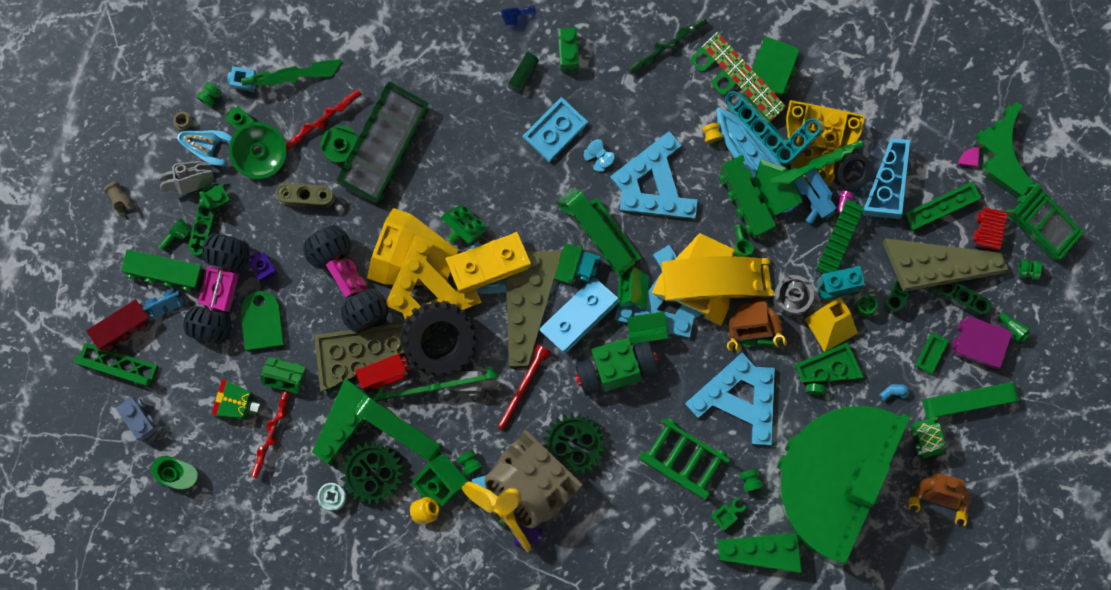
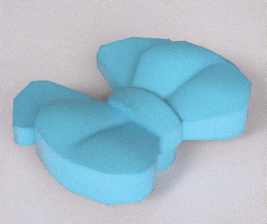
M602 140L592 141L587 149L584 150L585 160L588 161L595 156L598 158L593 167L596 171H604V168L610 166L615 160V154L606 152Z

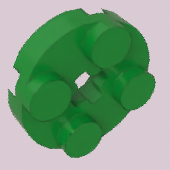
M335 126V128L327 130L321 139L323 154L333 163H345L357 140V136L352 129L346 126ZM342 140L345 146L338 149L335 144Z

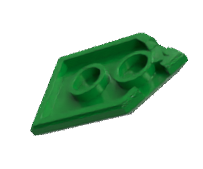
M760 159L753 186L758 187L762 197L760 201L766 204L771 217L802 203L803 200L794 182L791 184L770 183V179L787 172V167Z

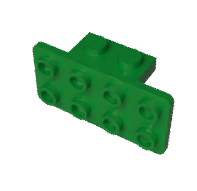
M765 37L752 70L781 99L783 94L787 95L790 84L787 83L789 77H794L797 69L794 64L799 49L770 37ZM743 91L742 94H744V95L751 101V103L757 108L758 106H757V105L748 97V95Z

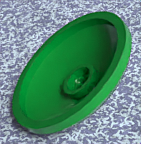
M251 122L241 126L233 134L229 143V157L235 169L242 175L253 179H263L275 174L283 165L286 157V144L281 133L273 126L263 122ZM257 146L261 148V153L259 154L254 152V148Z

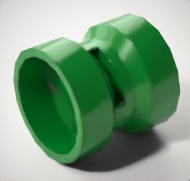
M206 82L203 91L199 92L196 98L212 108L215 104L214 100L220 97L222 91L210 82Z
M1021 259L1018 265V278L1030 277L1032 280L1038 281L1041 276L1042 262H1029L1027 259Z
M864 295L856 302L855 310L860 316H870L877 308V301L871 295Z
M470 450L457 458L459 465H463V472L466 476L473 474L483 467L480 461L475 459L476 454L474 450Z
M757 468L739 473L740 479L744 481L743 489L745 493L763 487L762 482L757 478L759 475Z

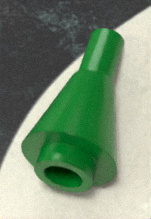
M1004 312L998 316L1007 325L1008 330L1012 332V336L1017 343L1019 341L1024 342L1031 335L1029 333L1030 328L1012 320Z

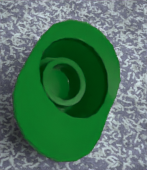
M171 456L158 457L151 466V473L154 479L166 488L188 489L197 481V471L192 465Z

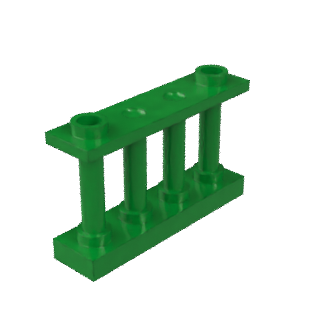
M663 418L660 424L665 426L651 450L647 451V453L642 451L638 460L702 500H706L709 492L706 491V486L720 463L727 464L729 462L728 454L720 449H717V451L678 428V423L670 418L665 420ZM673 431L680 435L681 438L668 460L662 464L656 460V455L670 432ZM689 441L698 446L684 471L679 474L673 470V465ZM706 451L715 458L701 481L695 484L690 481V475Z

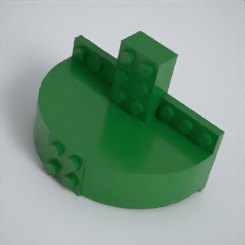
M844 407L823 414L808 424L799 434H795L794 438H789L785 450L788 452L786 456H781L776 467L780 469L778 473L780 474V501L784 516L791 530L797 534L800 542L811 552L840 568L846 563L868 511L874 505L890 469L889 464L908 424L909 416L905 414L898 416L875 407Z

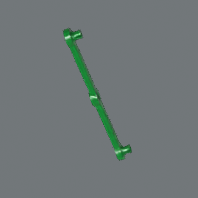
M493 366L486 367L487 373L485 375L385 394L383 387L376 388L377 394L374 395V401H384L424 392H437L445 388L496 380L499 376L498 373L494 372Z

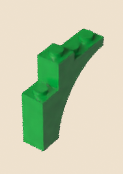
M1015 102L1013 106L1008 105L1002 113L1004 118L1001 121L998 119L992 128L988 126L985 131L980 130L974 138L977 141L973 145L974 147H980L979 150L989 157L982 166L985 169L981 174L1016 199L1024 195L1028 190V185L1034 182L1021 168L1013 148V126L1018 112L1022 108V105L1018 102Z

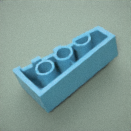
M890 139L865 204L864 216L901 219L910 140Z

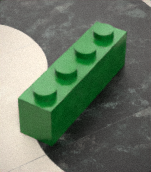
M126 249L121 272L128 279L137 280V278H143L144 282L150 284L161 282L163 286L168 288L179 286L183 291L193 292V290L199 291L204 268L197 264Z

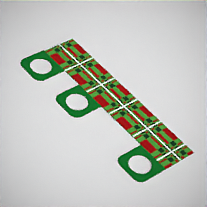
M718 32L691 57V62L699 71H704L716 61L723 70L712 80V85L720 94H726L737 84L758 106L757 109L769 122L786 107ZM699 54H705L708 58V62L703 66L698 65L696 62V57ZM720 77H726L729 80L727 88L721 89L718 87L717 81ZM752 113L747 116V119L752 116ZM764 123L757 127L758 131L765 127Z

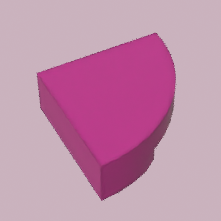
M980 147L965 151L959 158L958 165L977 167Z

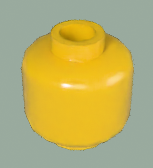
M431 497L416 500L410 507L411 518L419 525L435 521L439 514V506Z

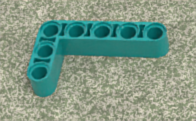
M733 91L725 97V103L731 111L781 163L794 162L824 132L825 127L822 121L809 119L786 140L744 94ZM735 95L739 97V103L737 105H734L732 103V99ZM747 109L752 111V116L749 119L745 117ZM762 122L765 125V129L760 133L757 127ZM815 122L818 125V130L812 133L810 126ZM773 136H776L778 140L775 146H772L770 143V139ZM799 136L804 138L802 146L797 145V138ZM786 149H788L791 154L788 160L784 159L783 152Z

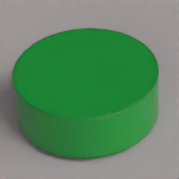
M820 384L807 385L806 394L825 396V386Z

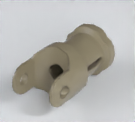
M114 181L103 189L111 198V204L118 215L125 217L123 205L129 210L133 209V205L127 195L121 191L118 181Z

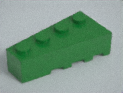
M742 154L722 164L718 179L722 186H726L730 202H734L737 207L735 209L736 214L740 220L743 219L747 235L752 236L754 240L773 231L776 225L766 204L760 202L762 199L758 187L752 185L753 176L750 169H745L743 165L745 158Z
M796 533L716 541L718 561L801 573Z

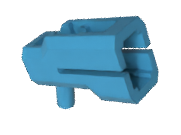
M813 169L805 174V176L819 195V198L803 176L794 181L799 193L807 195L812 203V211L806 219L810 224L814 222L818 214L821 218L825 217L828 219L836 213L834 211L836 207L831 201L832 192L817 170Z

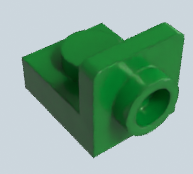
M221 184L205 193L203 191L199 192L201 196L199 201L204 209L208 208L211 213L231 202Z

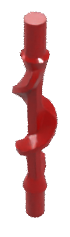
M356 89L334 108H325L324 116L312 124L305 123L301 127L299 134L294 135L292 139L285 143L286 151L300 143L315 128L320 130L326 128L328 118L336 112H343L347 106L362 95L360 91Z
M283 391L278 402L279 408L275 419L268 421L266 424L268 436L265 444L257 449V459L251 473L253 478L258 479L269 446L276 445L277 443L273 434L278 421L287 414L286 405L291 394L289 391Z

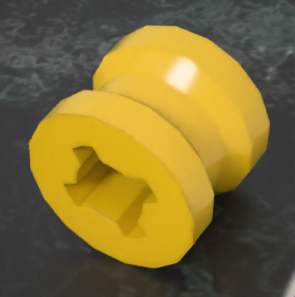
M720 123L708 124L701 128L702 133L706 136L704 139L706 144L718 142L724 138L719 130Z

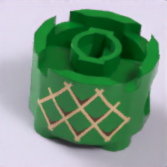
M936 416L923 421H914L910 427L912 438H916L918 442L915 446L917 457H922L923 460L932 456L946 455V449H942L945 446L940 424L935 423L938 421Z

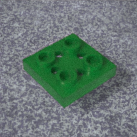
M462 204L445 212L441 217L453 229L447 237L453 244H458L461 238L469 244L484 236L489 230L483 221L477 219Z

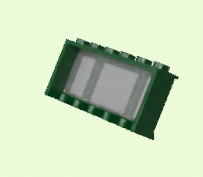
M388 81L334 183L373 204L378 201L381 202L386 194L384 191L386 184L390 185L395 176L392 174L395 167L399 168L403 161V158H401L403 152H407L412 144L409 141L412 135L416 136L420 129V125H418L420 119H425L429 111L427 109L429 103Z

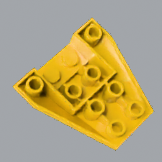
M790 100L786 116L788 139L809 119L820 120L825 127L822 135L791 163V170L794 168L800 169L808 165L809 161L857 142L862 132L865 115ZM815 122L810 126L812 133L818 130V125ZM799 136L797 138V145L802 146L804 138ZM827 164L823 169H816L827 186H830L835 178V164Z
M393 208L384 222L373 251L367 279L384 285H394L414 236L418 235L433 242L426 261L448 281L450 270L445 258L457 255L458 249L412 214ZM417 279L415 286H425L419 279Z
M699 233L675 260L701 257H734V249ZM661 274L651 294L665 300L663 275ZM704 298L677 302L704 314L705 319L721 326L729 309L730 298Z

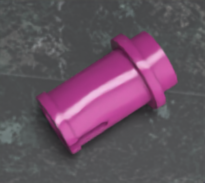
M842 191L839 194L840 199L835 211L836 214H840L846 199L849 201L854 199L852 197L853 193Z

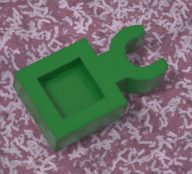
M739 497L732 500L730 507L725 503L710 516L722 531L738 519L735 515L736 512L745 510V505L741 508H737L735 505Z

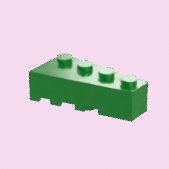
M347 379L344 380L312 450V453L328 465L334 462L366 421L354 413V410L364 395L368 398L370 397Z

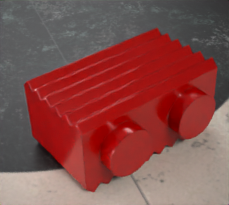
M985 207L981 212H978L976 223H979L978 230H974L972 241H975V248H982L997 252L1001 248L1007 214L1004 211Z

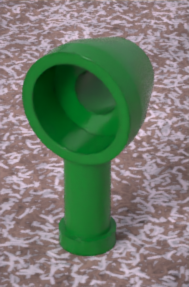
M180 218L161 244L159 243L158 247L166 251L175 237L184 240L191 231L185 221Z
M735 225L733 228L736 233L737 242L734 246V257H749L754 251L753 245L745 239L743 225Z

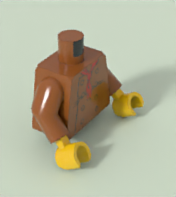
M756 297L752 299L751 303L742 304L738 312L729 321V337H731V341L727 343L728 350L733 352V346L736 344V351H741L742 346L737 340L772 337L773 333L776 335L774 337V344L779 348L778 341L783 339V343L786 346L787 340L781 335L783 330L778 314L774 309L769 308L768 304L763 302L761 298Z
M937 473L931 478H925L920 481L914 493L915 497L908 499V508L910 510L911 506L916 505L915 512H918L920 510V499L956 510L959 509L960 511L956 513L955 523L957 524L958 519H963V526L967 524L968 514L966 512L969 510L971 494L964 487L965 481Z

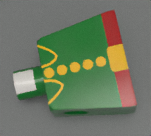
M222 379L211 415L246 420L248 412L259 413L261 403L252 401V392Z

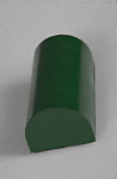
M526 52L509 81L508 88L521 93L539 62L535 55Z

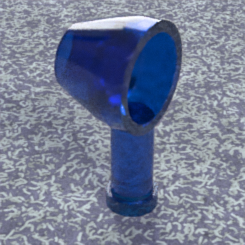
M531 5V7L505 9L500 11L506 26L518 24L519 16L535 15L536 8L535 5Z

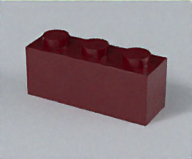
M135 299L87 329L86 332L101 353L104 351L107 353L114 349L115 344L118 342H125L132 337L131 334L137 330L142 331L146 329L151 321Z

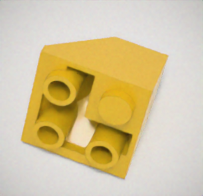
M841 297L805 319L824 352L858 334L852 315Z

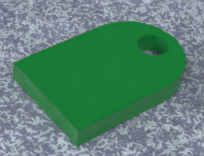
M264 291L249 294L241 305L245 351L284 346L280 305L276 298ZM259 296L265 299L262 306L255 305V299Z

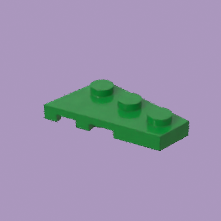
M848 342L794 365L801 383L864 378Z

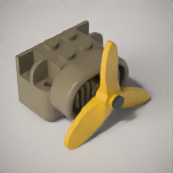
M524 430L519 439L508 447L500 456L493 469L486 475L484 480L486 489L475 483L466 482L462 486V490L469 499L489 512L494 521L499 522L501 520L505 522L522 547L529 552L531 546L516 522L527 528H535L542 521L547 522L551 520L572 499L582 484L527 430Z

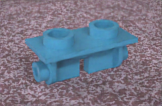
M170 289L164 292V296L158 299L153 297L147 300L143 310H149L146 312L148 318L153 317L155 319L165 314L166 311L163 307L165 305L169 311L182 306L184 299L182 296L178 297L180 290L174 291V289Z

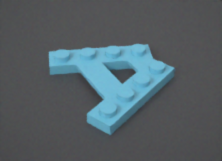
M670 131L610 176V179L622 192L620 211L695 220L697 200L678 197L667 158L681 148L680 143ZM651 170L659 195L640 192L637 181Z
M670 245L653 254L661 270V262L677 258ZM657 280L648 291L646 309H641L635 305L626 308L617 307L614 321L628 324V317L660 312L657 309L664 299L651 294ZM683 304L676 314L665 312L669 334L689 338L693 320L701 316L702 313Z
M741 353L688 400L685 405L697 419L711 406H715L752 424L751 445L771 446L775 368L755 367ZM740 380L753 385V405L727 392Z

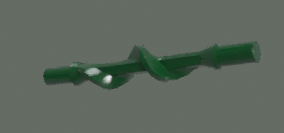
M703 17L694 24H690L689 27L680 28L676 32L675 38L666 44L657 42L654 45V52L628 67V72L633 74L647 64H653L655 57L667 48L676 49L677 41L690 33H695L708 23L707 20Z

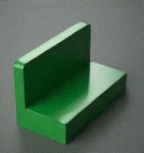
M568 243L564 244L554 280L569 285L573 284L583 245L578 247Z
M631 267L619 276L617 297L620 302L617 306L626 308L635 305L641 309H646L649 275L635 267Z
M664 311L627 318L630 344L668 338L669 330Z

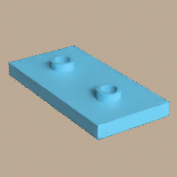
M593 277L539 330L566 354L620 300Z

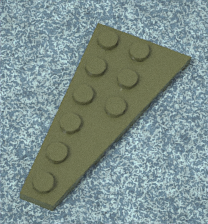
M886 238L883 241L903 292L1003 274L1008 270L1002 254L998 252Z
M562 250L526 252L531 267L528 270L506 277L509 367L529 366Z
M406 323L370 327L359 333L347 330L314 335L320 392L322 393L343 383L345 379L349 380L357 376L355 372L357 369L398 353L400 355L403 354L401 329ZM430 325L422 334L421 344L432 340Z

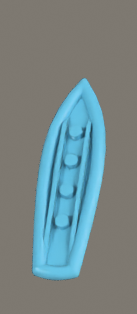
M721 108L716 109L717 121L720 123V133L723 134V140L733 158L743 154L745 158L743 165L745 169H750L753 181L760 159L782 166L780 161L736 115ZM798 204L783 211V213L794 209L796 206H798Z

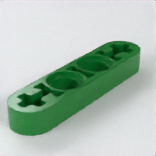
M209 184L202 191L205 193L216 187V185ZM200 202L188 246L189 251L196 257L202 256L201 249L196 252L193 248L199 242L196 236L206 240L211 235L217 210H215L209 216H203L202 210L204 208ZM200 225L207 226L205 234L198 233L197 230ZM200 240V246H201V247L203 246V244H204V242H205V241H203V240Z

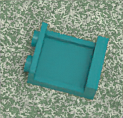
M860 266L822 274L816 282L820 301L858 293V287L865 284Z

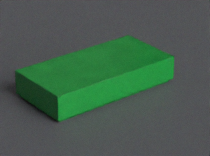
M931 332L914 367L933 375L949 340Z

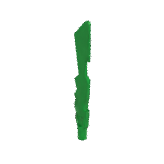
M334 59L310 63L311 67L300 69L297 66L279 69L273 73L265 71L254 74L252 77L241 78L242 86L254 84L261 87L265 84L269 86L277 83L282 85L285 81L295 83L299 77H332L342 60Z
M859 140L833 150L829 154L809 161L808 165L800 169L794 168L770 179V183L791 184L813 169H823L827 164H835V162L843 160L846 156L852 155L854 151L864 147V144Z

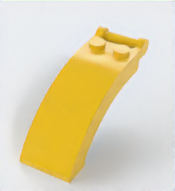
M725 256L661 262L665 300L773 297L774 290L771 288L769 272L770 258Z

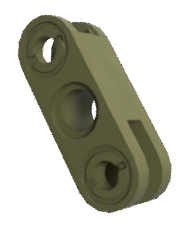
M283 183L276 189L277 198L286 206L326 209L332 207L335 202L334 194L326 186ZM303 193H310V197L308 199H301Z

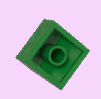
M443 453L429 462L411 484L423 498L431 497L434 499L439 509H441L462 490V486L468 481Z

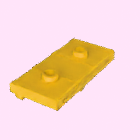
M518 232L445 258L459 294H464L528 270L531 267Z

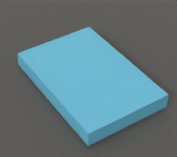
M561 97L522 138L550 163L589 122Z

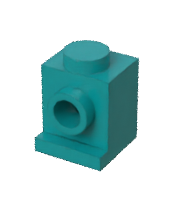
M582 251L575 271V276L578 277V280L589 282L591 275L595 276L598 267L595 263L599 264L600 256Z

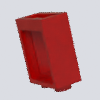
M398 353L357 369L355 372L361 388L368 393L376 390V388L409 377L408 371L411 369L405 357L402 358Z

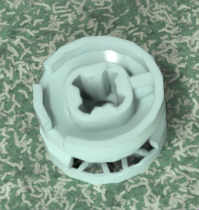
M327 483L320 488L317 499L323 508L329 511H336L344 506L347 495L342 486L336 483Z

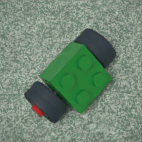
M629 338L591 349L596 371L591 359L577 362L575 365L578 374L575 375L578 386H582L585 396L600 392L598 378L600 379L603 391L606 392L641 381V376L642 378H647L658 374L656 364L658 358L656 352L652 351L649 342L635 344L632 350Z

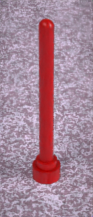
M537 345L534 350L536 352L534 354L535 358L498 424L500 430L506 428L541 362L545 358L548 359L551 353L548 349Z

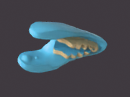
M216 130L183 131L178 134V141L199 158L209 164L226 167V161L213 158V152L219 142L230 143L232 137L229 134Z

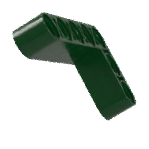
M898 278L895 280L884 301V309L891 314H895L902 309L911 291L903 292L899 289ZM957 282L943 284L950 288L949 293H945L942 290V285L922 288L976 317L985 315L991 309V303L986 297ZM959 294H964L967 297V302H962L959 299ZM890 300H896L898 308H893L890 305ZM976 304H983L984 311H979Z

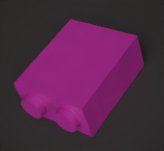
M970 316L960 320L957 327L959 331L958 337L954 338L951 345L953 349L952 355L993 370L999 369L1012 332Z

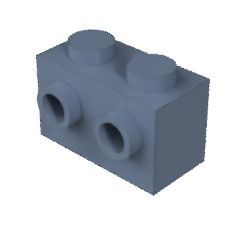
M130 397L117 406L116 410L135 438L143 442L158 431L155 426L157 423L150 414L146 413L144 410L146 407L140 399L137 400L134 397Z

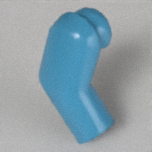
M891 384L879 396L886 402L893 395L907 398L909 391L905 385Z

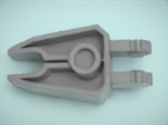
M201 161L176 163L172 166V171L161 173L159 176V181L162 182L160 188L165 192L177 190L182 195L204 188L214 181L211 164Z
M475 368L470 369V371H459L458 373L454 371L451 376L445 375V382L485 375V373L482 372V369ZM496 379L450 387L448 389L457 393H469L471 397H480V394H485V390H497L501 384Z

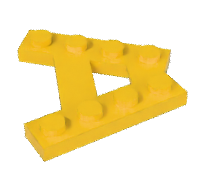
M418 235L414 236L387 298V307L401 312L404 319L412 315L411 311L415 307L419 309L421 306L411 297L417 279L438 298L436 299L438 302L448 301L451 304H456L462 310L481 303L476 289L459 294L426 261L433 242Z

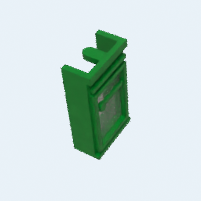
M1029 184L1027 188L1030 192L1027 195L1020 196L1017 199L1019 205L1015 209H1007L1005 213L1050 259H1063L1069 253L1068 250L1072 245L1080 241V236L1084 231L1045 193L1039 184Z

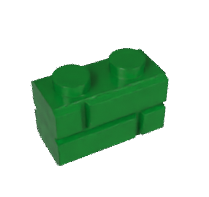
M577 28L558 29L560 71L579 70Z
M268 357L261 373V384L299 394L305 380L306 367L299 363H289L280 358Z

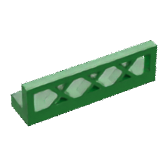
M84 343L80 356L75 355L73 363L149 388L152 385L158 368L155 364L113 351L107 353L104 351V354L100 355L98 348L88 343ZM88 348L95 350L98 357L93 360L86 359L85 356ZM112 355L116 363L110 366L105 365L102 358ZM127 360L131 361L134 368L124 371L120 364ZM145 366L152 368L148 378L141 376L139 369Z

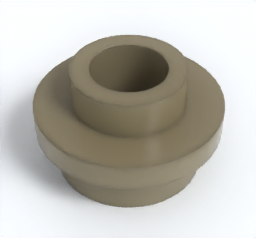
M179 112L174 116L173 124L178 130H187L192 125V117L187 112ZM186 119L185 124H180V121Z

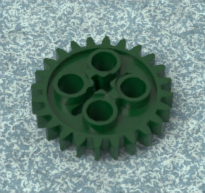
M571 413L570 418L563 414L562 421L556 418V425L550 423L552 430H545L549 437H543V440L547 441L548 444L542 445L569 472L573 471L575 476H577L578 471L585 475L586 468L592 471L591 464L598 466L596 459L602 460L603 458L599 455V452H605V449L600 447V445L605 444V441L600 440L604 433L598 434L601 427L594 428L595 420L589 423V416H586L584 420L581 419V413L578 414L577 418H574L573 413ZM566 427H573L575 434L570 437L566 436L564 429ZM562 436L570 442L577 440V445L588 449L590 452L586 453L577 447L571 449L569 443L558 439V437ZM583 436H591L592 443L584 445L581 441ZM564 444L567 448L566 452L558 454L555 451L556 446ZM575 453H582L584 460L580 463L573 460Z
M375 441L372 442L371 446L365 442L364 448L358 444V451L350 449L353 455H345L348 462L341 463L346 466V469L340 470L341 473L345 474L340 479L347 481L343 488H350L347 493L348 495L355 493L354 500L361 497L360 503H364L368 499L369 505L372 504L373 500L379 504L380 498L386 502V495L394 497L392 490L399 491L396 484L403 483L398 479V477L404 476L403 473L399 472L403 465L397 464L401 458H394L397 453L396 451L389 453L390 446L383 449L384 444L382 442L378 447ZM372 454L378 456V461L375 464H369L368 458ZM360 460H364L372 470L376 469L375 474L384 483V486H381L374 477H368L370 473L360 463ZM357 467H362L363 474L360 477H355L353 473ZM390 469V477L383 479L381 477L382 470ZM372 481L375 482L376 489L373 492H368L366 489L367 484Z

